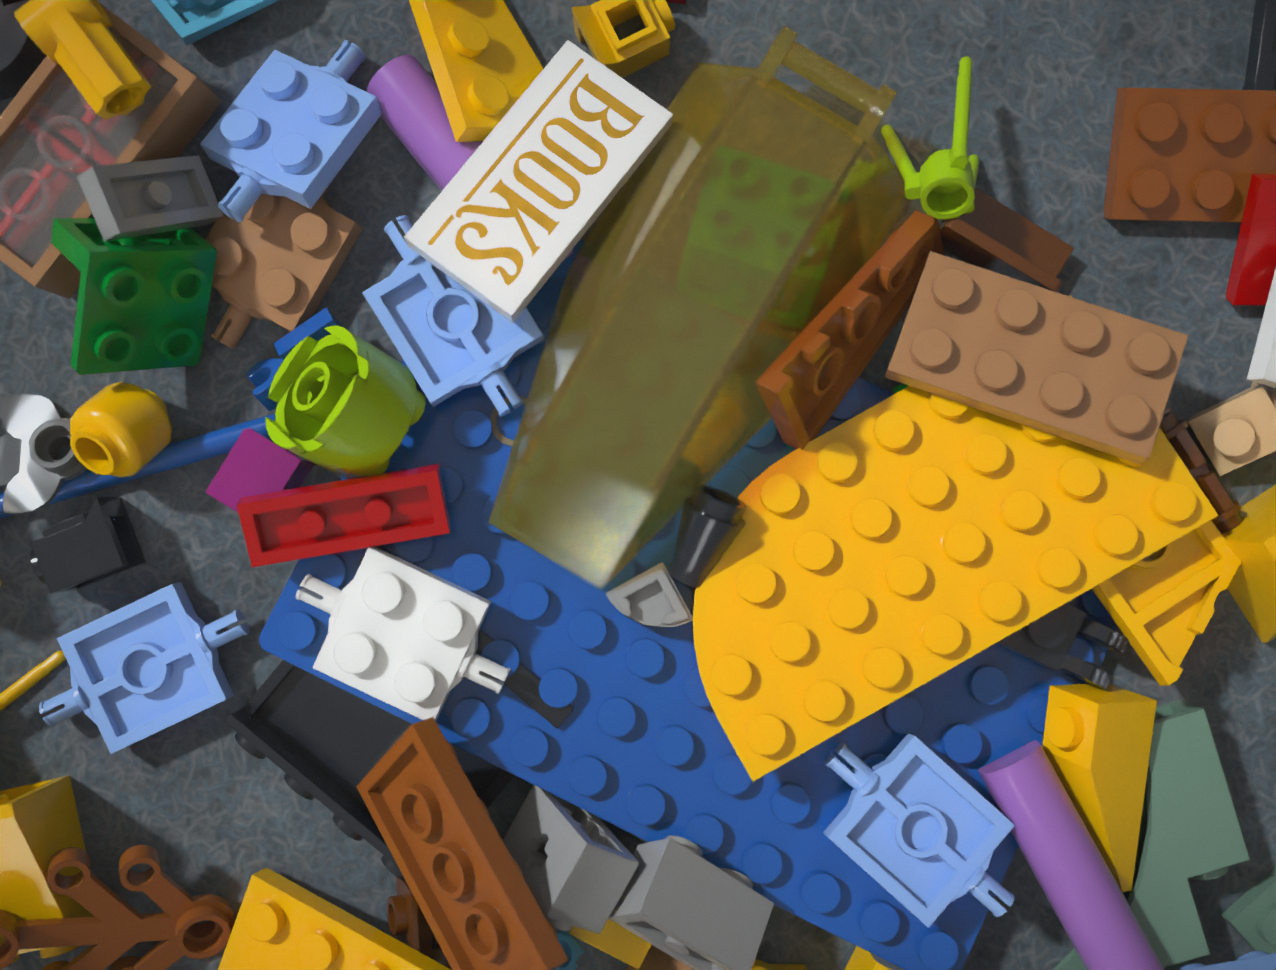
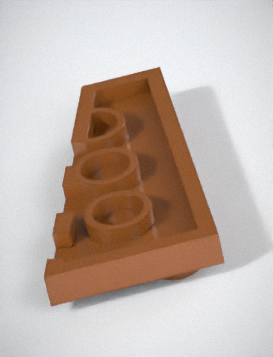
M915 210L755 381L784 443L795 449L800 448L803 450L808 442L817 437L911 304L929 252L932 251L945 256L938 219Z

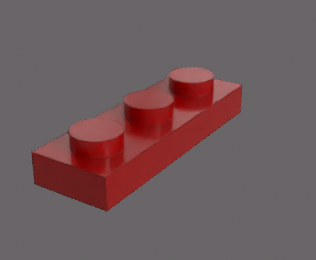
M439 464L242 497L236 504L252 568L449 534L451 529Z

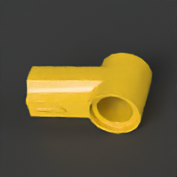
M30 0L14 12L17 21L28 36L54 63L61 65L90 107L101 118L108 120L115 116L127 115L144 103V97L152 86L110 31L109 27L113 23L97 0Z

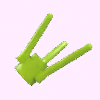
M968 56L962 57L959 62L951 149L934 152L921 166L920 172H916L893 127L887 124L881 129L886 145L904 180L905 197L910 200L920 199L922 209L929 216L936 219L948 220L957 218L964 213H971L975 209L974 189L980 159L975 154L968 157L967 145L972 88V59Z

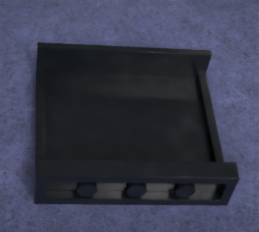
M382 545L375 546V547H377V548H379V549H382V550H384V551L390 553V552H389L384 546H382ZM481 628L478 631V646L476 654L480 656L485 646L494 641ZM282 660L246 705L232 713L225 722L237 732L235 739L244 750L259 759H265L266 757L286 773L284 780L294 792L305 799L313 800L316 798L334 813L333 821L344 834L356 841L365 839L383 854L381 860L384 866L394 876L406 882L356 786L412 724ZM520 662L517 670L506 678L504 685L558 729L574 710V707L571 704L562 708H554L547 705L539 694L541 679ZM451 744L455 750L457 760L475 793L488 808L515 775Z

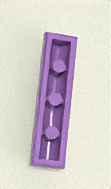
M402 55L392 59L382 66L369 82L367 92L377 97L382 112L380 117L442 191L483 141L456 142L437 83L415 56ZM573 249L569 252L565 259L569 257L571 254H573Z
M1033 740L978 769L999 811L1015 825L1011 829V833L1086 970H1165L1041 744Z

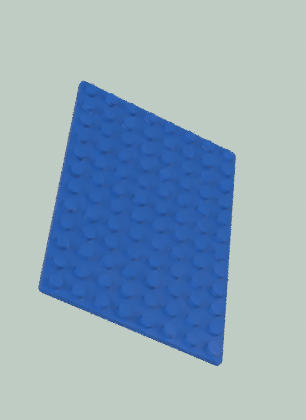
M580 239L573 247V254L561 262L526 306L542 332L544 340L516 356L504 370L517 394L532 401L539 410L541 426L535 438H525L534 427V415L530 408L524 404L515 410L511 403L507 404L511 412L501 417L497 415V427L500 433L508 439L520 440L514 446H508L500 442L492 432L490 416L495 406L482 385L464 388L433 407L414 377L416 389L425 396V409L421 418L415 424L409 426L404 439L390 456L388 467L384 473L439 464L451 529L449 534L382 545L394 556L492 601L480 628L494 641L485 646L481 656L501 666L510 668L508 677L517 670L521 662L541 679L539 694L547 705L554 708H562L571 704L574 710L557 729L507 686L503 685L500 693L497 694L495 691L464 677L450 691L436 723L449 743L648 842L665 839L667 836H678L695 843L703 851L702 858L718 868L731 869L747 876L754 883L752 889L772 901L774 905L904 970H962L989 909L968 891L965 895L950 902L928 928L833 843L823 832L847 805L853 788L830 767H827L825 761L832 754L849 770H852V767L834 751L838 745L845 743L847 748L872 768L884 761L902 739L910 733L916 736L999 810L978 769L1033 740L1038 741L1042 746L1049 687L1051 685L1088 683L1062 670L1059 672L1049 670L995 643L759 779L752 781L708 700L697 664L694 648L693 620L675 627L660 628L643 625L623 615L614 607L605 593L662 562L667 571L669 570L674 557L684 499L689 496L693 497L698 485L715 487L738 497L769 466L796 450L783 442L755 383L791 343L703 299L675 292V285ZM858 377L817 437L894 394ZM499 389L498 392L502 398H507L502 389ZM342 477L341 480L352 479V478H344V477ZM368 548L299 559L260 633L259 644L262 649L411 724L423 721L312 668L328 635L331 614L302 600H297L296 593L298 589L304 588L300 584L307 574H311L314 578L343 590L354 579L360 566L359 561L365 555ZM671 576L693 617L696 587L681 583ZM1092 589L1067 602V604L1087 613L1085 618L1100 623L1115 632L1117 631V624ZM1077 634L1068 655L1101 666L1107 650L1096 646L1093 641ZM1011 831L993 851L986 870L1000 884L1019 846ZM988 890V894L992 898H995L996 895L993 894L990 890Z

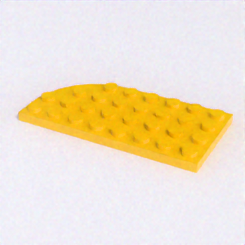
M908 386L808 442L803 450L798 448L778 460L755 478L737 497L746 505L742 515L746 525L699 588L696 587L693 634L699 673L708 700L719 723L751 780L755 781L1219 515L1160 427L1149 459L1140 465Z

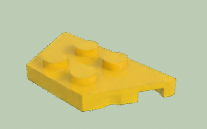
M1210 520L1091 589L1125 637L1129 639V643L1160 686H1168L1178 680L1183 671L1179 667L1196 635L1203 634L1215 612L1214 602L1218 594L1228 588L1241 561Z

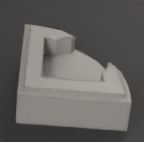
M663 562L605 593L614 607L623 615L643 625L660 628L675 627L693 620L689 609Z

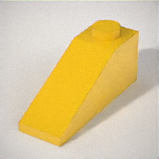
M1091 684L1051 685L1049 687L1042 748L1122 892L1132 891L1157 700L1112 684L1109 685L1108 690H1103Z

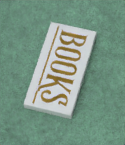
M567 40L404 236L405 242L408 247L513 323L670 128L673 114Z

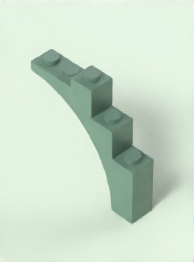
M1182 700L1156 706L1132 891L1122 892L1164 969L1177 970V968L1189 964V960L1210 954L1188 878L1194 880L1215 879L1225 875L1229 871L1228 866L1250 860L1205 709ZM1074 948L1053 970H1086Z

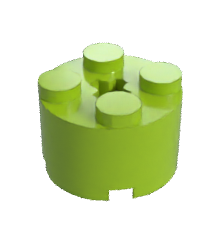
M333 325L324 328L330 334L318 341L307 336L289 352L271 383L268 398L275 401L277 405L275 421L265 416L266 430L269 437L278 446L344 478H358L384 473L388 467L390 456L404 439L409 426H412L421 418L426 404L424 394L416 389L414 377L406 365L343 327Z

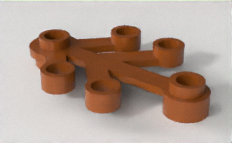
M136 845L127 849L120 857V882L127 890L134 892L143 891L165 912L140 914L91 873V859L86 851L77 847L63 848L54 853L49 859L47 884L53 892L71 896L94 916L16 921L12 915L0 909V970L11 964L20 949L83 945L90 946L70 962L63 960L54 961L44 966L41 970H104L109 965L108 970H166L184 955L193 959H204L220 952L226 946L235 923L234 911L230 903L220 896L202 894L192 897L161 870L160 855L155 848L149 845ZM140 863L151 866L142 873H134L129 870L132 866ZM68 866L81 869L72 876H63L58 873L60 869ZM210 920L209 922L204 924H194L199 921ZM160 941L141 958L136 956L119 958L138 942Z

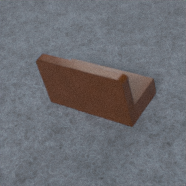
M977 188L974 189V211L968 214L964 213L957 218L942 219L939 226L943 249L962 261L1054 292H1058L1063 282L1057 276L1074 250V247Z

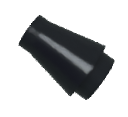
M698 485L693 497L689 496L684 499L674 557L668 573L681 583L699 588L746 525L742 519L746 505L737 497L723 490L707 485Z

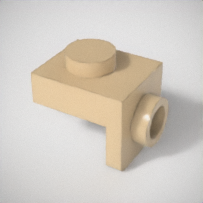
M1252 381L1250 388L1189 418V425L1219 476L1276 451V388L1273 389V387Z

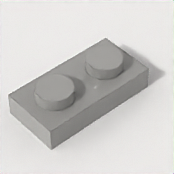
M199 155L92 166L77 176L104 242L205 226L224 216L218 207L217 198Z

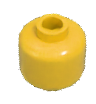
M120 381L107 385L81 405L71 417L70 446L79 462L96 474L121 478L132 476L155 458L171 441L172 425L166 405L156 393L143 389L136 384Z

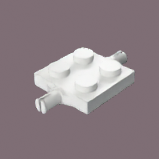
M375 546L368 547L354 579L343 590L314 578L311 574H307L300 584L304 588L298 589L296 593L297 600H302L331 614L328 635L312 668L422 720L434 717L435 721L437 720L450 691L464 677L499 694L511 670L476 654L478 631L492 601Z

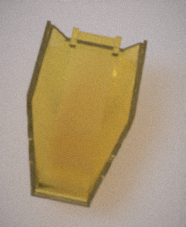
M786 26L781 29L758 68L700 62L695 64L667 109L673 114L672 125L610 201L569 267L488 523L599 590H602L683 508L684 499L693 497L698 485H706L772 418L755 381L876 253L907 200L905 197L904 180L899 170L872 135L896 96L897 91L885 84L882 85L880 90L796 42L799 34ZM782 66L865 113L860 124L856 126L776 79L775 77Z

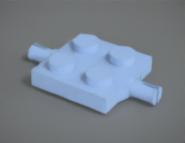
M344 40L341 47L325 67L307 65L277 50L271 53L200 143L210 160L235 171L239 176V179L224 199L218 203L219 209L231 219H235L237 222H242L244 216L261 194L285 196L309 209L314 206L382 115L381 106L375 95L347 83L356 69L366 59V55L360 47L353 42L350 44L348 40Z
M407 215L396 218L406 235L413 227L410 218ZM390 221L384 227V231L390 237L403 261L399 263L389 277L362 293L429 402L434 407L464 388L482 385L500 417L511 411L498 392L499 389H502L514 410L518 408L524 401L517 394L504 370L516 356L544 340L542 332L527 308L525 307L512 323L408 247L393 221Z
M181 582L164 587L57 638L70 666L72 688L40 702V714L65 705L64 708L43 717L47 725L55 726L59 722L84 711L98 726L110 754L117 752L233 697L232 689L219 664L217 648L243 635H248L250 633L249 624L247 622L224 632L225 628L246 619L244 614L236 609L232 613L206 625L196 615Z
M910 733L902 739L884 761L872 768L847 748L845 743H841L834 749L852 767V770H849L832 754L826 759L825 765L845 780L853 790L847 805L823 833L929 928L950 902L965 895L968 891L988 908L995 917L1002 916L1007 910L988 894V890L1011 907L1015 897L1014 894L1007 891L986 870L993 851L1015 825L916 736Z

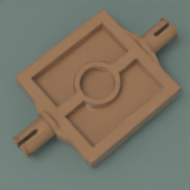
M326 190L311 209L285 196L261 194L244 216L242 222H237L223 213L224 216L216 220L205 240L217 249L212 286L216 288L223 299L230 305L216 330L211 334V337L236 350L237 344L253 317L258 320L273 321L290 332L310 319L363 228L331 207L328 201L323 198Z

